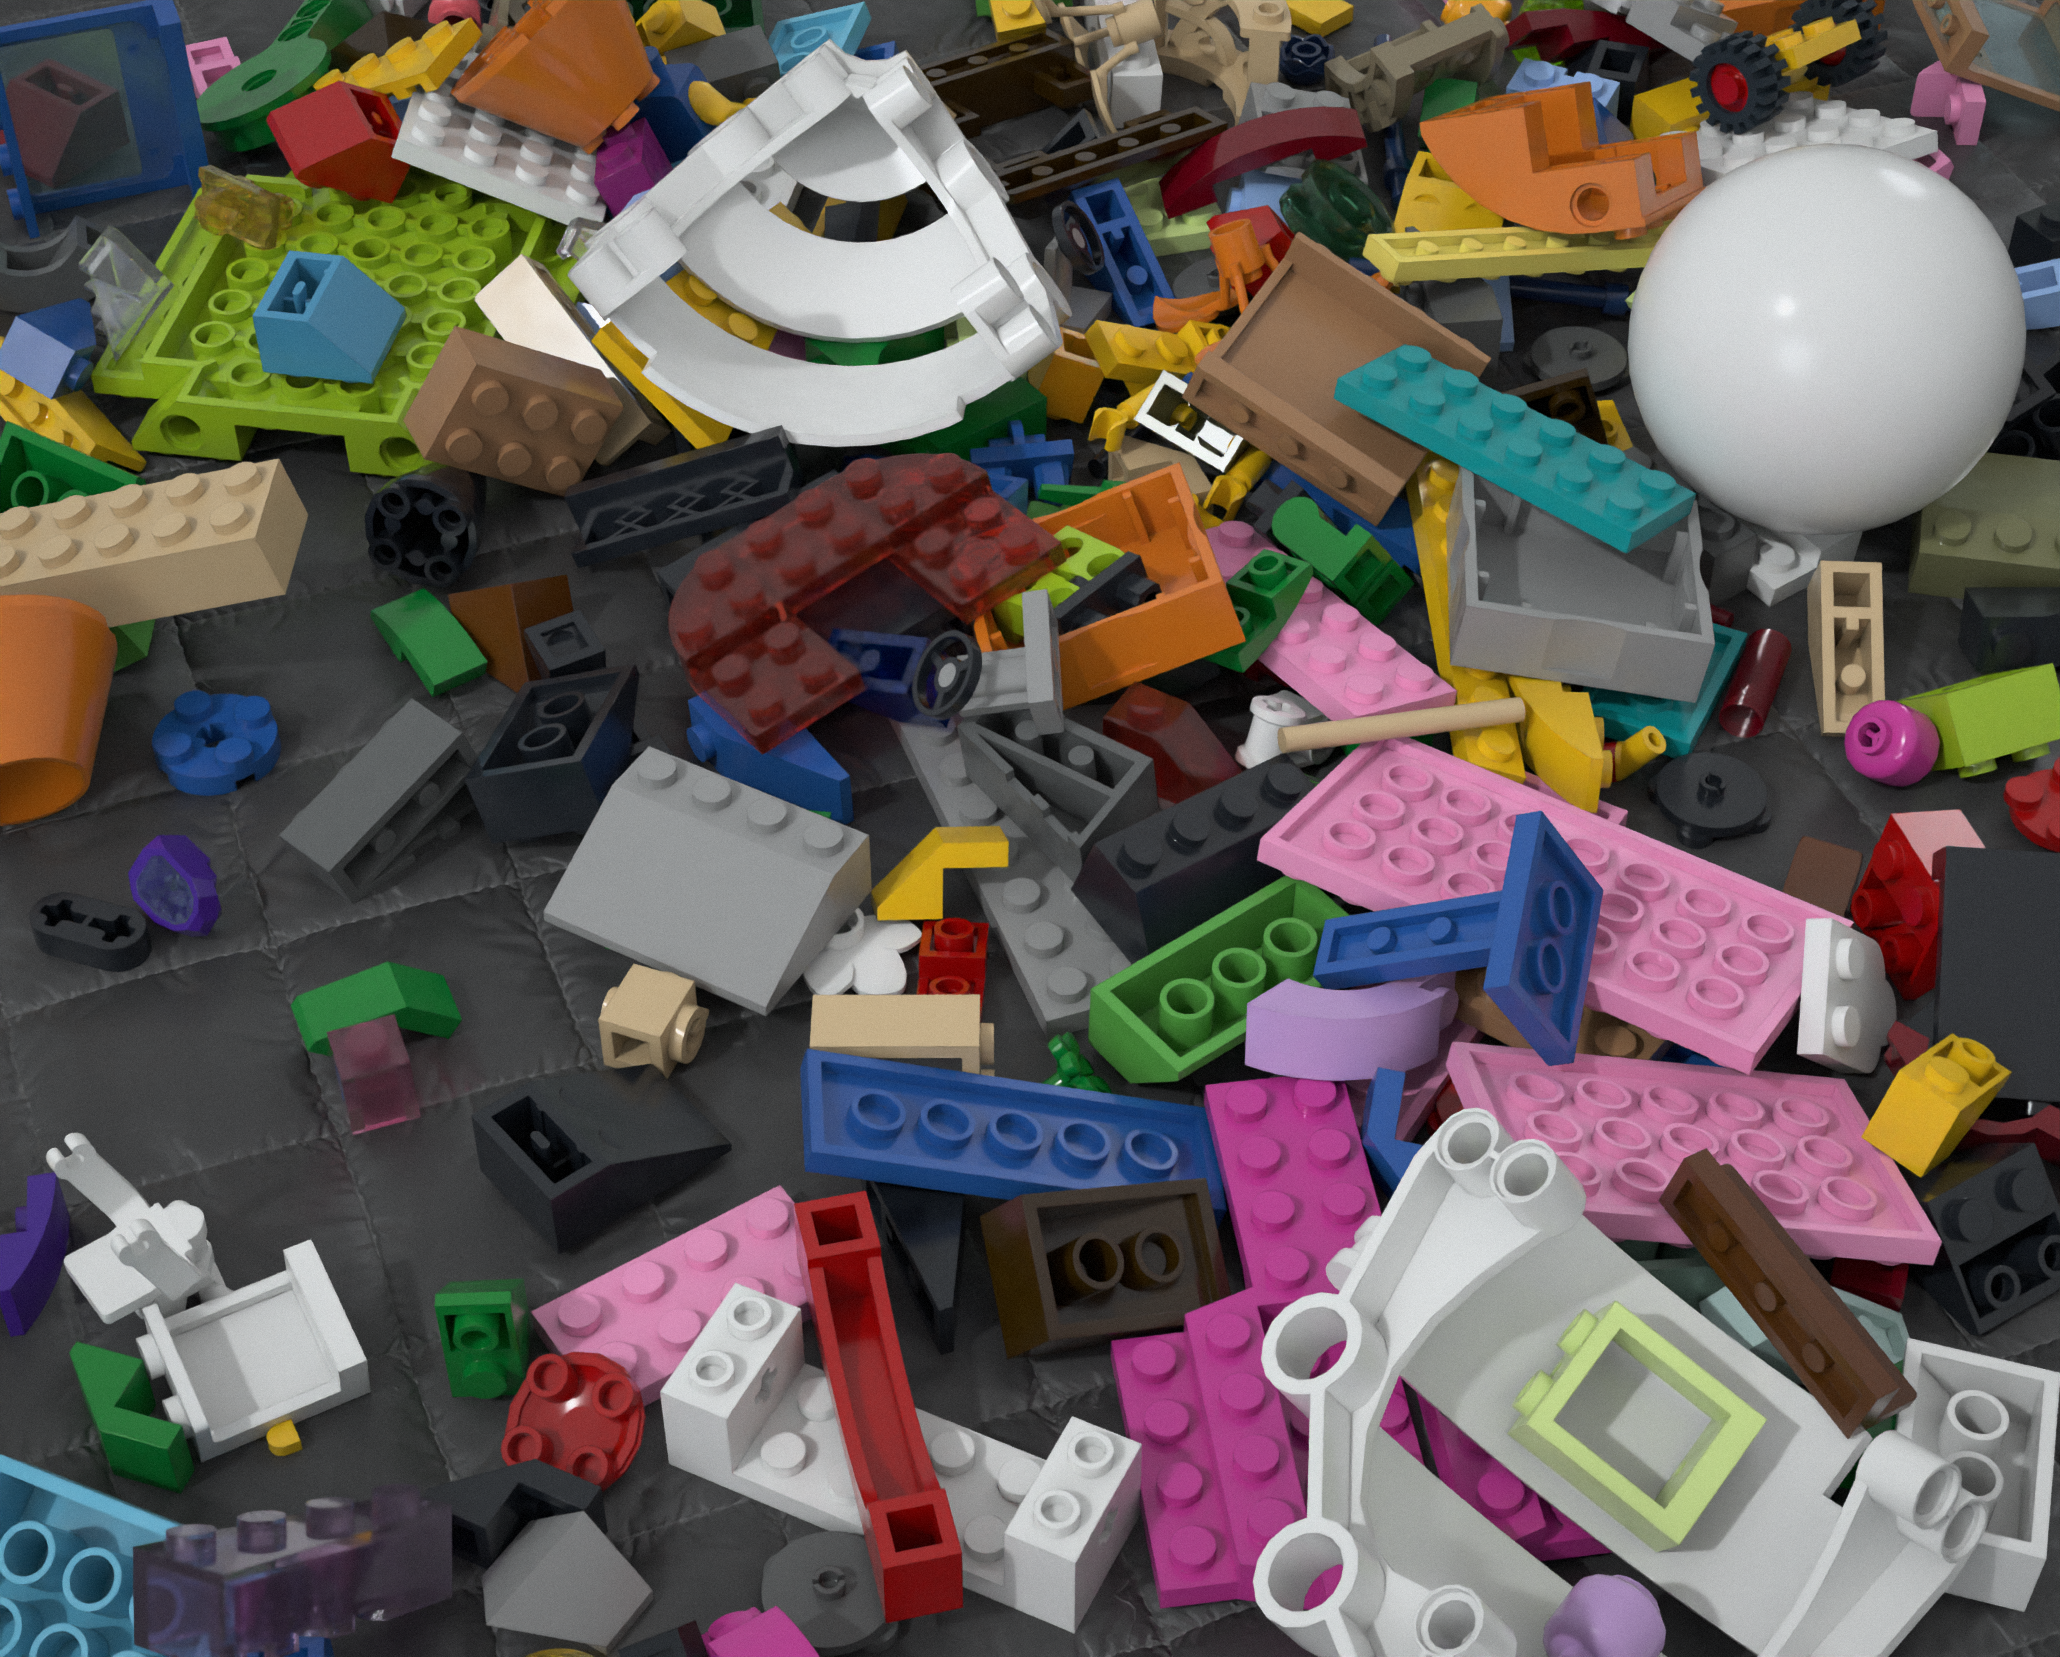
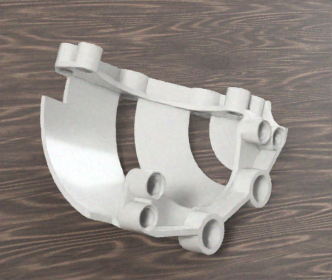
M828 39L750 104L736 112L706 135L687 153L689 156L654 187L596 232L584 245L588 251L570 269L567 275L603 321L606 323L609 318L623 335L649 358L641 373L653 384L686 406L723 424L749 433L782 425L790 443L829 447L867 446L911 439L949 427L963 420L967 404L986 396L1009 380L1013 382L1061 347L1063 341L1059 325L1073 315L1058 286L1043 266L1034 258L1005 204L1009 202V196L1000 179L982 154L965 138L936 91L907 50L888 59L864 60L845 53L831 39ZM769 157H772L788 175L803 186L824 196L849 202H877L904 195L927 182L948 213L931 225L895 239L860 243L837 241L813 235L786 223L758 202L740 180ZM678 261L688 274L697 278L717 294V298L735 310L765 325L791 334L823 341L862 343L900 339L943 327L964 316L977 333L943 350L910 360L863 366L817 364L767 351L727 333L690 307L671 290L660 275Z
M1469 1108L1451 1115L1414 1155L1339 1294L1320 1292L1303 1296L1285 1307L1272 1321L1263 1340L1261 1361L1265 1376L1309 1419L1307 1518L1287 1525L1269 1540L1257 1560L1253 1586L1256 1603L1265 1616L1300 1647L1318 1657H1548L1543 1644L1545 1624L1573 1588V1586L1531 1555L1450 1489L1379 1426L1399 1376L1474 1443L1555 1509L1662 1590L1758 1657H1889L1955 1581L1981 1540L1987 1526L1989 1509L1986 1501L1961 1487L1962 1474L1958 1466L1896 1430L1885 1431L1873 1441V1438L1866 1430L1847 1439L1814 1396L1772 1368L1688 1305L1583 1216L1582 1213L1586 1205V1193L1583 1185L1552 1148L1545 1142L1536 1139L1515 1141L1499 1121L1487 1110ZM1614 1301L1623 1305L1767 1419L1681 1544L1659 1552H1655L1507 1434L1521 1415L1520 1412L1512 1407L1519 1392L1538 1370L1541 1369L1550 1375L1566 1353L1556 1344L1568 1325L1583 1309H1587L1590 1313L1594 1314ZM1341 1341H1347L1346 1348L1339 1361L1326 1373L1310 1379L1311 1370L1317 1359L1329 1347ZM1611 1341L1554 1421L1650 1498L1655 1500L1709 1424L1711 1418L1614 1341ZM1862 1455L1856 1470V1479L1843 1507L1830 1500V1498ZM1341 1564L1343 1566L1342 1578L1334 1593L1321 1605L1308 1611H1303L1305 1596L1312 1582L1325 1570ZM1660 1653L1658 1657H1667V1656L1664 1655L1663 1653Z

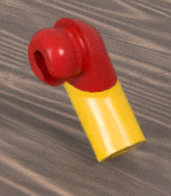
M1646 726L1625 741L1604 743L1603 750H1611L1612 782H1618L1627 778L1666 750V741L1658 729L1654 726Z

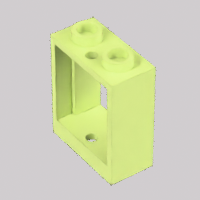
M1614 1301L1594 1314L1590 1313L1587 1309H1583L1559 1338L1556 1345L1566 1353L1550 1375L1541 1369L1538 1370L1515 1398L1512 1407L1520 1412L1521 1415L1507 1434L1655 1552L1678 1546L1767 1419L1619 1302ZM1611 1341H1614L1711 1418L1709 1424L1655 1500L1650 1498L1554 1421Z

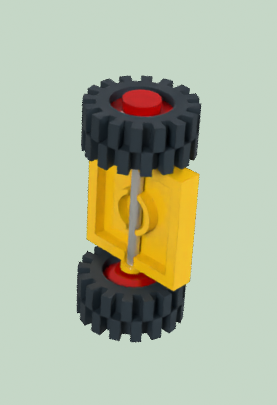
M1807 0L1799 5L1801 9L1793 13L1791 19L1796 23L1789 26L1788 29L1768 36L1758 34L1754 37L1753 31L1737 32L1704 47L1701 50L1702 54L1696 56L1692 63L1697 69L1690 71L1689 78L1690 81L1698 82V86L1690 89L1692 98L1700 96L1702 103L1696 106L1698 112L1702 114L1708 111L1710 116L1706 122L1712 127L1721 123L1719 131L1726 134L1734 131V134H1741L1773 119L1784 109L1781 104L1788 102L1790 93L1782 89L1791 85V77L1782 76L1781 73L1806 65L1808 69L1804 76L1807 79L1812 80L1818 77L1817 85L1825 87L1831 84V88L1839 87L1869 73L1870 70L1875 69L1880 64L1878 58L1885 55L1887 48L1879 44L1888 39L1887 30L1878 29V24L1885 22L1883 14L1873 15L1872 10L1877 6L1874 0H1867L1865 2H1862V0Z

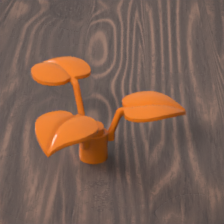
M1239 219L1223 224L1208 234L1216 257L1215 263L1219 272L1220 291L1181 299L1155 296L1153 319L1159 331L1178 333L1189 320L1208 323L1218 317L1220 312L1228 310L1239 304L1240 313L1242 314L1249 305L1245 284L1253 282L1263 275L1261 266L1264 263L1267 264L1272 272L1279 265V262L1272 254L1269 244L1259 246L1250 219ZM1380 272L1370 276L1389 291L1393 286V283L1385 280ZM1221 340L1205 347L1196 355L1194 360L1196 367L1208 351L1213 352Z

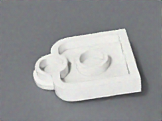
M1807 918L1797 1054L1839 1073H1871L1878 1063L1881 1046L1889 1044L1886 1039L1887 1033L1896 1021L1895 996L1891 985L1885 980V964L1881 948L1874 939L1833 918Z

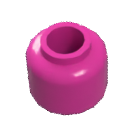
M1877 700L1864 705L1853 715L1846 728L1844 740L1846 757L1858 773L1888 786L1901 787L1919 782L1931 771L1938 758L1940 746L1937 728L1926 714L1893 700Z

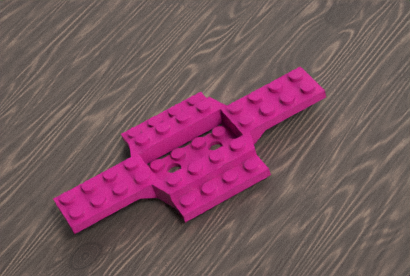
M1283 1076L1205 1085L1204 1105L1243 1266L1246 1290L1186 1313L1184 1332L1111 1340V1363L1126 1438L1142 1444L1140 1510L1160 1609L1234 1599L1256 1602L1253 1586L1257 1560L1269 1540L1287 1525L1307 1518L1309 1419L1265 1376L1261 1355L1263 1340L1272 1321L1285 1307L1303 1296L1320 1292L1339 1294L1340 1291L1333 1286L1326 1275L1325 1268L1339 1250L1353 1247L1355 1244L1354 1234L1368 1217L1372 1215L1382 1216L1345 1081L1311 1080ZM1341 1341L1329 1347L1317 1359L1311 1370L1310 1379L1326 1373L1339 1361L1346 1348L1347 1341ZM1399 1376L1379 1426L1424 1465L1404 1387ZM1416 1392L1440 1480L1539 1561L1612 1553L1504 1468ZM1341 1564L1325 1570L1312 1582L1305 1596L1303 1609L1310 1610L1321 1605L1334 1593L1342 1578L1343 1566Z

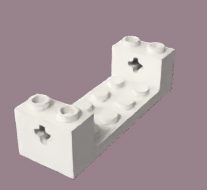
M735 1282L660 1391L669 1464L828 1531L848 1532L865 1538L825 1371L805 1363L801 1308ZM915 1408L934 1472L940 1487L945 1488L962 1550L963 1587L1075 1634L1140 1516L1142 1444L1072 1416L1047 1460Z

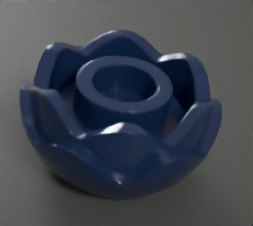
M1311 34L1305 38L1291 35V40L1284 41L1281 45L1279 71L1291 83L1302 86L1318 84L1325 79L1324 63L1335 58L1334 46L1327 44L1325 39L1318 34Z

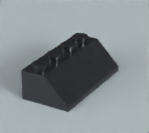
M1281 753L1094 843L1071 891L1128 961L1134 964L1285 876L1282 871L1257 861L1260 839L1315 786L1287 753ZM1319 888V889L1322 890L1327 896L1333 894V893L1328 892V891H1326V890H1324V889H1322V888Z

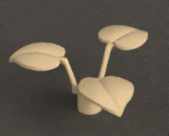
M1033 0L1046 24L1053 23L1051 17L1060 18L1065 35L1074 42V61L1088 69V48L1090 42L1110 36L1114 48L1124 45L1122 50L1099 68L1090 70L1096 109L1106 133L1109 135L1118 132L1113 124L1107 99V75L1109 71L1128 56L1139 53V44L1164 35L1153 1L1139 0L1125 6L1123 1L1111 5L1065 7L1063 2L1056 5L1052 0ZM1113 14V16L1105 18L1107 27L1090 33L1073 17Z

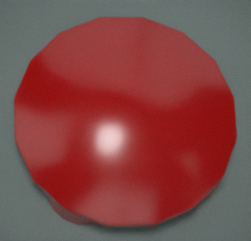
M573 1351L561 1356L549 1353L539 1356L531 1363L526 1379L510 1404L505 1436L501 1444L503 1460L507 1466L537 1459L601 1487L602 1492H604L628 1471L642 1445L646 1414L640 1388L625 1367L600 1353Z

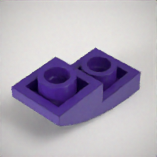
M54 1172L27 1176V1206L16 1207V1233L0 1235V1309L2 1310L10 1337L25 1335L39 1317L51 1296L64 1262L69 1238L70 1216L58 1176Z

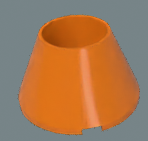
M18 594L0 596V826L26 823L55 814L80 799L90 785L115 669L118 646L115 634L108 628L106 617L83 603L47 595Z

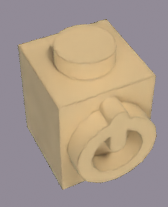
M633 964L620 986L612 987L603 1001L598 1022L604 1065L624 1068L652 1064L668 1079L677 1062L690 1063L701 1046L706 1020L709 1015V1009L697 1006L695 981L680 977L672 972L658 971Z

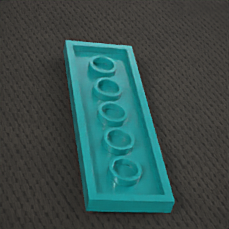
M1404 344L1337 379L1333 399L1626 554L1691 513L1696 493L1677 484L1675 479L1669 474L1650 470L1628 459L1620 449L1593 441L1576 432V429L1568 422L1551 419L1527 407L1526 402L1521 398L1502 394L1479 382V379L1474 374L1449 367L1432 358L1431 354L1421 347Z

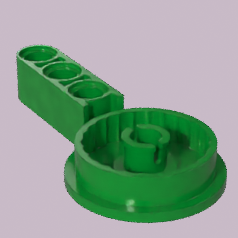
M305 0L275 41L266 50L227 72L208 87L197 99L202 130L213 132L221 147L230 152L247 151L276 141L266 122L269 113L316 91L313 87L314 84L322 76L330 72L328 69L332 58L330 51L374 18L366 1Z

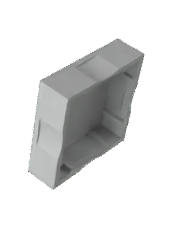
M1460 466L1446 519L1450 665L1696 703L1715 646L1709 592L1700 573V557L1703 551L1697 500H1694L1691 513L1626 554Z

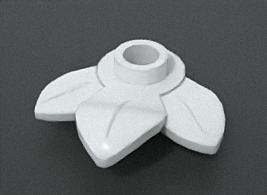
M857 908L803 972L804 981L814 995H842L849 988H852L859 995H901L907 986V972L899 954L915 947L921 941L922 932L909 920L877 921L875 915L864 916L862 911Z

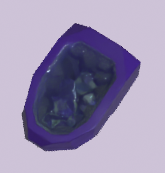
M158 835L142 849L128 872L133 900L155 923L190 937L207 936L216 920L222 915V908L216 893L217 875L210 868V858L186 835Z

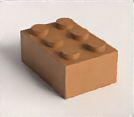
M454 326L403 420L425 460L564 497L568 486L581 483L624 407L601 369Z

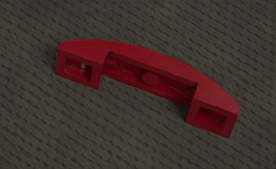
M1321 106L1285 110L1246 121L1210 138L1180 159L1159 181L1168 219L1218 202L1214 187L1216 183L1311 148L1319 165L1368 147L1356 109Z

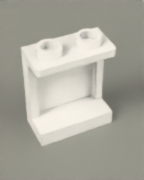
M311 1239L283 1250L286 1270L168 1318L163 1319L157 1303L142 1309L148 1334L136 1338L140 1355L151 1380L163 1375L165 1376L173 1394L172 1397L162 1400L168 1421L182 1425L185 1438L192 1439L201 1462L266 1436L269 1429L276 1424L292 1419L293 1424L371 1392L367 1359Z

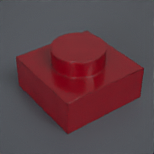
M1833 1257L1828 1284L1883 1307L1900 1312L1910 1263L1889 1266L1873 1260Z

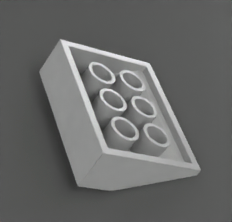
M648 746L611 786L543 911L544 920L657 970L672 972L680 977L694 980L695 986L767 1016L872 891L869 835Z

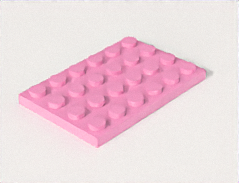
M1452 1041L1446 1067L1463 1108H1480L1489 1111L1515 1141L1536 1139L1545 1142L1552 1148L1583 1185L1586 1193V1205L1582 1215L1613 1242L1639 1240L1663 1242L1679 1248L1695 1247L1658 1200L1683 1159L1707 1148L1720 1165L1731 1164L1806 1256L1819 1260H1829L1833 1257L1873 1260L1889 1266L1901 1263L1934 1264L1942 1240L1893 1159L1861 1138L1870 1121L1845 1079L1756 1070L1747 1075L1733 1068L1575 1053L1574 1063L1548 1066L1534 1049Z

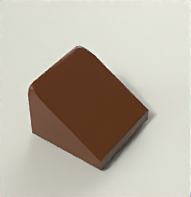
M1803 836L1796 848L1782 892L1845 918L1857 887L1864 858L1863 854L1850 848Z

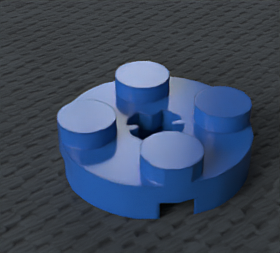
M192 690L178 696L174 701V710L166 714L158 723L153 733L152 747L159 771L162 770L168 775L169 783L180 791L194 795L213 796L237 791L236 781L247 778L253 773L256 781L267 775L279 759L281 741L276 721L272 715L271 706L265 698L260 696L247 697L237 694L209 695L201 690ZM219 741L216 747H206L209 743Z

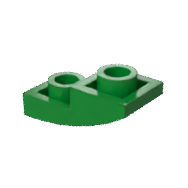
M1263 549L1257 556L1253 557L1249 563L1226 582L1228 593L1246 641L1201 659L1244 673L1272 643L1296 609L1313 575L1311 563L1268 549Z
M424 588L371 610V619L399 662L401 663L405 660L410 662L432 697L486 673L488 662L476 644L445 606Z

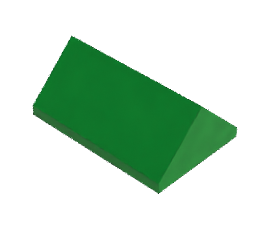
M6 422L0 438V513L19 506L30 508L60 502L74 495L86 497L116 491L130 484L146 485L145 479L18 424Z

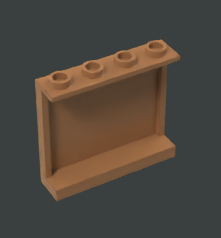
M1298 232L1285 257L1213 352L1208 351L1197 365L1181 398L1377 527L1430 450L1333 399L1337 379L1404 344L1421 347L1427 350L1432 358L1453 369L1468 371L1478 379L1492 358L1477 349L1468 340L1460 338L1428 317L1421 309L1410 305L1381 286L1374 278L1363 274L1331 253L1322 244L1316 243L1301 232Z

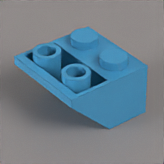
M289 250L252 316L263 372L288 374L292 377L307 376L335 379L348 383H373L406 318L405 307L344 256Z

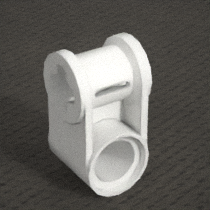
M1282 690L1269 696H1255L1250 704V711L1254 716L1245 744L1237 747L1235 759L1241 765L1250 769L1282 753L1277 738L1279 728L1329 722L1331 720L1305 698L1287 690ZM1335 747L1290 752L1287 754L1299 768L1313 764H1321L1331 755Z

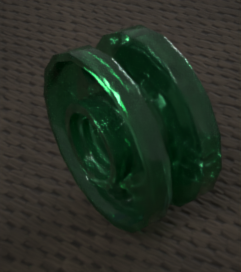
M1326 159L1313 160L1301 175L1302 183L1291 184L1279 199L1281 214L1295 234L1301 232L1316 243L1328 248L1331 253L1348 263L1349 257L1367 259L1362 253L1368 234L1395 233L1394 223L1390 214L1374 192L1356 175L1339 164Z

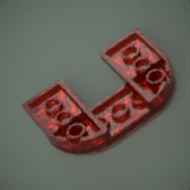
M905 454L877 460L862 458L850 463L844 472L833 476L813 489L803 492L797 499L768 517L754 522L745 531L715 550L702 554L696 560L695 567L683 580L673 598L668 619L669 634L686 679L692 689L763 755L866 689L860 671L795 615L797 612L880 560L887 558L962 621L969 624L1066 562L1062 543L994 492L986 470L969 461L960 459L956 454Z

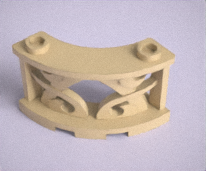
M1154 0V6L1164 33L1163 36L1154 39L1162 72L1190 79L1205 87L1215 83L1223 90V100L1231 109L1235 119V126H1237L1250 83L1266 85L1272 82L1279 83L1281 41L1291 40L1292 21L1286 0ZM1226 5L1233 9L1238 18L1240 36L1249 38L1248 51L1241 52L1237 50L1226 26L1213 16ZM1168 13L1181 18L1174 30L1168 29Z

